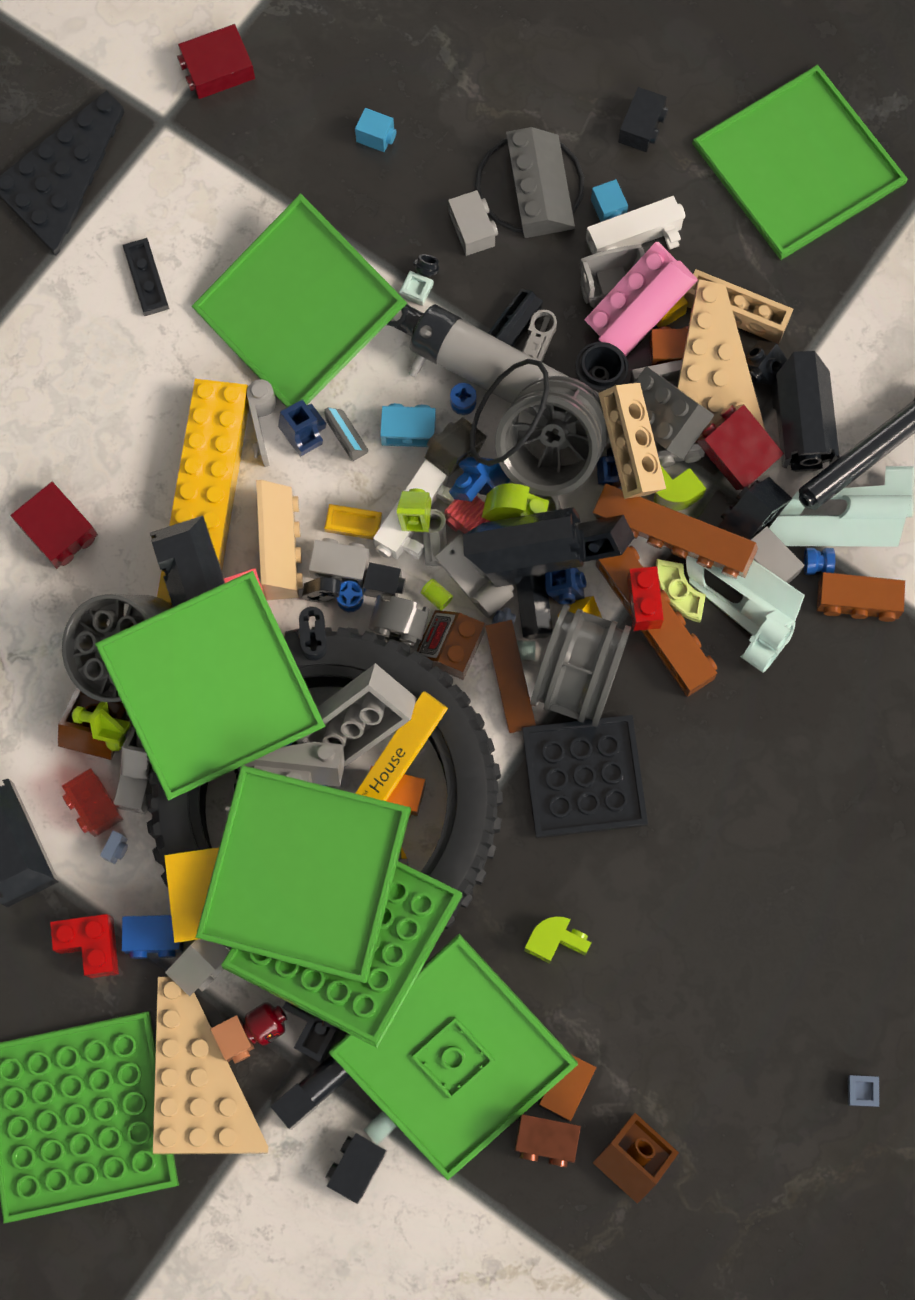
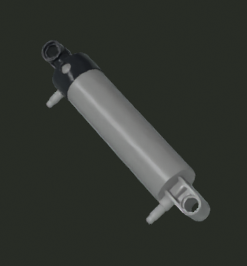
M406 304L401 309L402 315L400 319L395 321L392 318L387 323V325L395 327L412 337L410 350L417 354L409 371V375L413 377L417 376L425 360H429L488 391L498 376L513 364L525 359L536 360L463 321L461 317L436 304L430 306L425 313ZM542 363L549 376H566ZM531 364L516 368L499 383L492 394L512 404L527 385L543 378V373L538 366ZM553 405L554 411L566 412L565 409ZM532 407L524 409V411L533 416L537 414ZM580 422L576 423V434L588 437L583 425Z

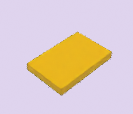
M219 847L164 855L174 943L199 939L195 937Z

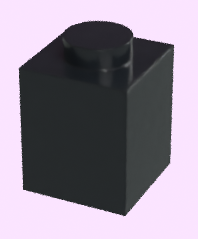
M369 562L363 586L364 595L375 598L378 595H382L384 600L390 601L391 596L398 597V594H403L406 578H402L400 568Z

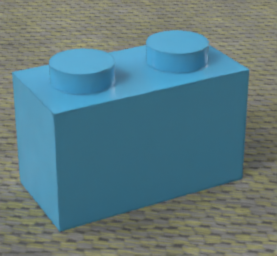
M397 403L382 406L380 435L382 446L435 448L436 408L423 404L416 405L415 407H404L402 404Z

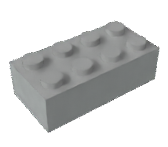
M375 663L317 707L326 727L298 739L296 742L298 744L309 742L342 744L345 768L410 721L417 698Z

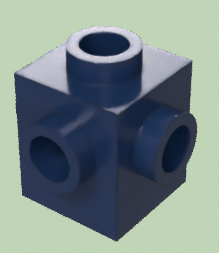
M577 568L545 573L546 592L557 603L570 605L575 603L576 600L585 598L586 578L584 573L580 572Z

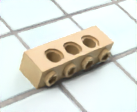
M695 269L693 275L698 280L726 285L738 328L774 343H780L793 312L792 308ZM697 282L684 294V298L688 302L687 307L691 309L693 307Z
M640 383L616 385L598 393L624 499L646 496L666 489Z

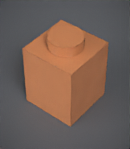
M237 1015L211 1028L222 1055L228 1062L231 1060L235 1064L250 1057L249 1051L255 1049L243 1029L240 1017Z

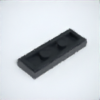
M148 238L124 244L123 249L144 316L170 309Z

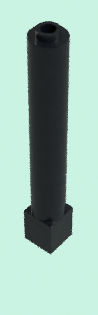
M915 398L902 410L800 487V503L805 508L817 510L915 433Z
M330 1056L270 1107L287 1128L292 1130L351 1076Z

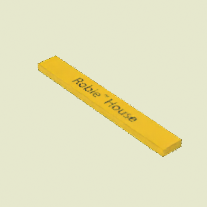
M422 692L415 703L411 720L396 731L355 794L386 801L448 708L427 692Z

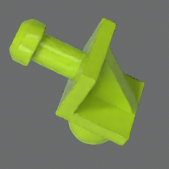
M101 701L94 712L86 711L85 707L77 706L72 712V719L75 723H90L93 739L105 741L106 746L111 751L122 750L123 743L126 740L125 734L131 724L128 721L112 718L109 715L107 702Z

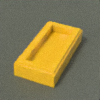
M329 504L324 530L328 533L373 540L380 529L382 512Z

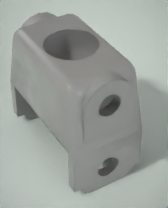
M641 244L614 248L581 259V290L586 304L589 303L592 308H595L645 254Z

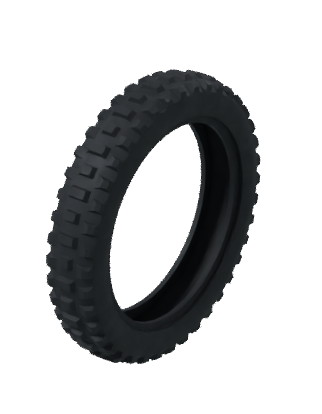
M326 627L327 653L320 660L312 661L303 655L300 644V630L286 631L284 638L308 688L345 687L376 663L417 698L416 701L422 692H427L448 708L428 738L437 753L446 780L447 808L445 821L435 850L424 868L420 871L462 892V898L445 926V929L448 930L455 923L454 917L457 915L459 908H467L473 900L474 886L476 884L482 885L487 875L484 871L487 859H493L496 846L493 845L494 834L500 833L502 819L497 817V806L503 804V793L499 791L498 781H496L501 778L499 764L494 762L493 755H491L495 751L492 739L488 738L485 729H482L485 726L480 713H476L472 706H469L471 700L467 694L462 692L457 684L452 686L453 678L446 671L443 672L437 666L433 668V661L416 650L410 653V646L392 639L389 642H385V636L365 631L363 635H360L356 628L339 627L337 632L332 631L331 627ZM311 638V651H316L318 646L316 638ZM150 767L148 778L153 788L152 793L147 795L146 806L152 814V819L147 822L148 834L155 839L156 847L152 852L155 861L164 868L161 878L165 886L168 887L164 855L212 848L205 813L208 782L168 800L153 767Z

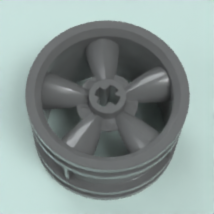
M549 376V393L545 409L533 433L518 451L505 461L499 463L507 477L515 484L530 487V493L540 496H559L580 487L593 472L609 439L599 395L588 385L577 379L566 376ZM543 378L527 385L500 420L495 435L497 458L502 457L516 446L530 428L531 424L518 422L519 413L528 407H532L538 412L544 391ZM553 405L565 409L566 412L554 411ZM580 422L583 425L588 437L576 434V423ZM555 428L559 431V433L554 434L552 430ZM539 439L546 446L540 460L528 451L525 444ZM570 446L582 459L575 464L561 466L560 449Z
M564 604L546 649L530 705L536 707L538 702L544 703V710H551L578 719L582 723H584L585 718L593 720L592 726L597 727L631 626L626 625L623 630L617 628L618 622L609 621L588 614L581 609H577L576 613L569 612L570 606Z

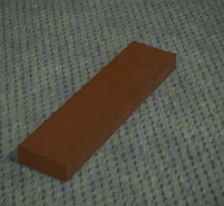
M512 619L485 625L509 733L523 731L522 727L536 726Z

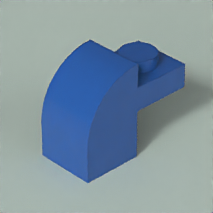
M474 456L468 457L458 464L464 473L456 479L449 493L454 499L472 502L478 493L480 495H487L494 487L507 484L511 480L504 473L499 463L487 466L476 462ZM480 457V458L485 459V460H488V461L493 460V459H491V458H483V457Z

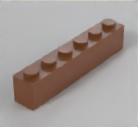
M605 484L593 510L596 519L624 514L635 536L634 539H637L638 536L647 539L646 543L659 549L662 546L672 549L671 553L684 559L687 556L697 559L696 563L709 569L712 566L723 569L722 573L734 579H737L738 576L746 577L758 550L757 543L650 500L642 497L624 499L622 489L609 484Z
M632 545L628 546L620 556L596 560V567L630 616L631 608L627 582L629 569L643 568L638 561L640 559L639 554ZM661 589L664 617L661 629L641 630V632L688 697L715 679L717 666L709 655H704L700 649L702 645L694 633L690 634L685 628L686 622L683 616L678 611L674 612L669 605L671 601L667 593Z

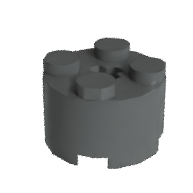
M376 596L368 628L375 634L385 636L386 641L388 637H393L410 647H414L416 642H422L430 611L429 608L417 609V602L391 596L390 601L383 600L384 596Z

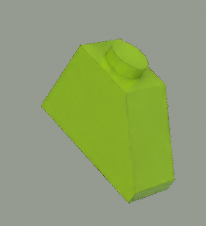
M418 488L402 491L397 507V516L402 531L429 532L432 502L429 492Z

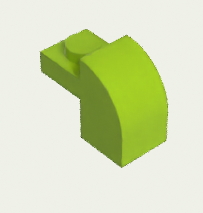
M661 466L666 489L655 492L653 499L655 503L675 511H680L692 506L703 498L706 487L690 468L672 480Z
M514 483L501 484L487 493L482 518L496 521L547 512L549 501L530 494V487Z
M551 917L543 920L536 926L524 951L550 964L559 943L585 956L591 942L587 941L588 936L576 929H572L571 932L566 930L571 919Z

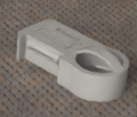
M543 309L534 313L528 329V334L530 335H528L522 350L523 353L541 362L557 329L556 316L551 311ZM545 316L541 329L538 331L535 328L534 322L537 318ZM551 318L553 321V327L549 331L545 332L549 320Z

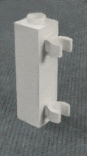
M674 196L587 227L586 241L592 254L624 246L643 244L662 236L665 237L668 248L673 249L679 247L678 241L681 240L678 231L682 228L685 212L682 205L677 204Z
M426 460L405 490L409 491L410 489L418 488L429 492L432 501L431 508L438 498L447 505H450L455 500L449 493L451 488L446 487L449 483L448 473ZM398 500L373 538L375 550L385 558L391 556L396 560L405 550L414 558L419 559L424 552V545L411 539L415 532L402 531L397 516Z

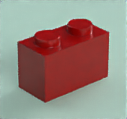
M657 566L629 569L627 582L633 631L661 629L664 617Z

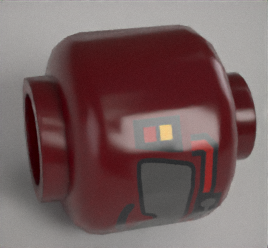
M264 1002L245 1015L243 1029L253 1044L259 1043L265 1046L285 1033L284 1022L288 1019L279 1005L274 1007L271 1003Z

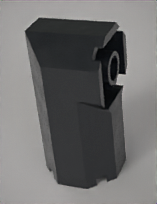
M815 351L793 352L776 374L771 387L773 409L776 410L780 449L784 453L781 456L782 467L787 469L788 465H791V470L795 472L817 471L823 469V463L829 461L830 465L840 457L830 371Z
M574 507L482 523L463 534L464 556L481 576L488 579L496 587L518 584L523 576L583 567V560L586 558L584 533L575 524L581 522L579 514Z
M204 516L150 532L160 570L162 569L166 575L163 578L173 607L225 584Z
M10 779L2 780L4 785L0 786V891L3 894L0 902L8 908L59 881L15 784Z

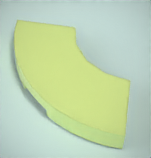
M657 559L656 566L658 568L660 590L663 589L667 593L671 601L669 603L674 611L680 612L683 617L700 623L706 594L696 591L688 584L684 575V564Z

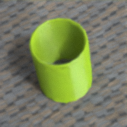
M434 579L429 580L421 590V594L439 610H443L453 599V595Z

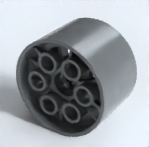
M105 594L93 597L82 603L69 618L62 638L64 666L74 685L92 699L102 702H121V698L95 643L171 609L173 606L163 599L150 595ZM124 604H129L126 616H124Z

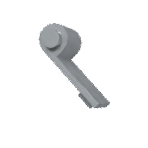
M260 379L253 381L248 386L247 397L258 442L252 443L254 456L258 458L261 455L264 467L270 465L258 417L267 416L275 410L276 398L271 384L266 380Z
M459 535L434 556L467 597L487 618L494 615L514 596L512 593L513 585L496 587L478 573L464 556L463 539Z

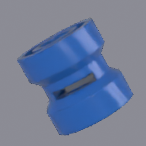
M805 548L803 561L805 575H814L820 571L822 573H834V548H824L821 552L815 548Z

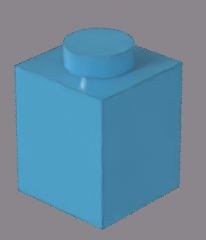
M365 108L355 128L356 142L385 152L388 144H392L396 136L393 118Z
M616 179L592 188L591 202L600 222L627 213L628 204Z

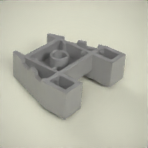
M309 742L281 747L244 766L319 785L340 787L345 759L342 744ZM227 806L225 808L226 817H228L230 807Z

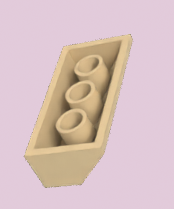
M256 480L261 586L266 600L299 598V589H303V574L298 573L297 563H302L301 547H296V538L301 537L300 522H295V512H299V498L293 495L292 488L289 486Z

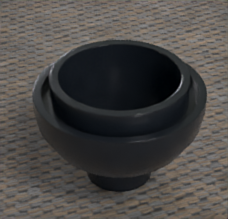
M591 343L585 346L577 356L575 362L576 376L579 381L600 393L613 386L622 385L628 374V361L624 353L610 343ZM595 373H600L604 377L598 378L595 376Z

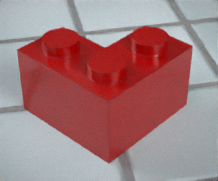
M103 914L50 922L53 951L59 954L82 951L85 976L97 978L119 974L113 917Z

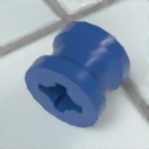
M459 383L451 389L450 404L455 413L468 415L474 411L477 404L474 387L468 383Z
M354 581L342 582L340 595L336 598L339 608L344 612H355L363 605L362 589Z

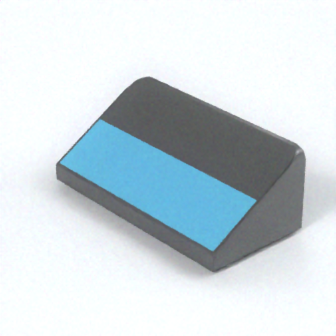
M328 407L324 409L326 422L349 458L355 461L369 452L368 448L345 412L336 408Z

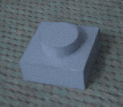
M112 831L100 856L104 860L116 864L117 860H121L127 851L128 844L126 842L128 839L124 835Z
M849 1075L848 1106L879 1107V1077Z

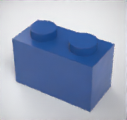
M171 915L122 916V951L130 954V958H147V953H158L160 958L176 957V952H183V942L174 943Z

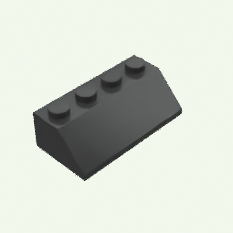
M533 127L506 132L524 238L575 229L559 135Z

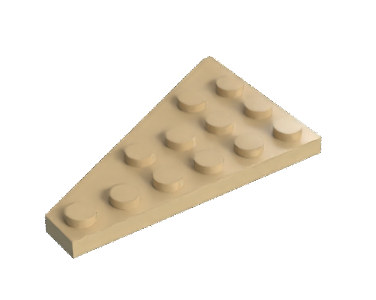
M699 279L697 281L677 388L714 414L709 424L711 422L716 424L722 418L720 413L728 406L744 404L765 430L726 285Z
M158 977L153 1154H267L268 1145L228 1062L222 1055L195 993L189 996L170 977Z

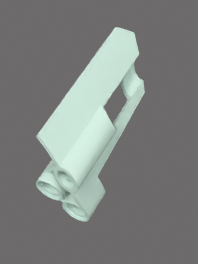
M886 466L885 485L842 489L831 498L846 500L847 508L841 515H800L805 507L800 503L799 491H797L793 499L769 529L785 546L898 547L906 517H913L914 466Z
M687 556L686 567L689 583L699 592L706 594L705 597L752 634L749 639L750 645L740 657L762 673L765 672L790 641L804 594L754 560L745 578L738 576L737 579L724 575L722 573L723 569L712 566L711 569L703 567L696 563L697 559ZM704 569H707L743 594L742 601L740 603H732L706 585Z

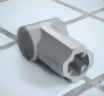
M431 509L430 520L436 519L441 522V525L437 529L429 528V532H423L425 565L441 566L434 556L447 545L446 520L441 511Z

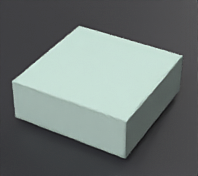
M409 271L399 291V295L423 306L433 286V280Z

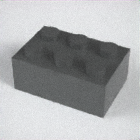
M646 366L634 383H640L654 440L666 450L684 459L712 420L714 414Z

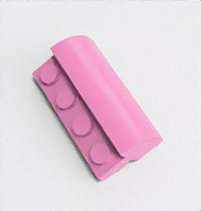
M655 242L584 320L600 336L599 340L601 342L610 343L618 347L627 356L698 279L659 242Z

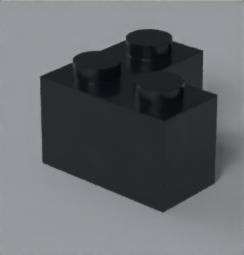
M770 477L761 482L756 480L750 487L746 486L737 495L736 499L739 501L734 507L731 505L721 515L723 521L718 528L751 540L761 532L766 524L777 518L793 498Z
M286 1001L282 1008L307 1022L294 1049L322 1063L340 1029L322 1026V1021H316L314 1015Z

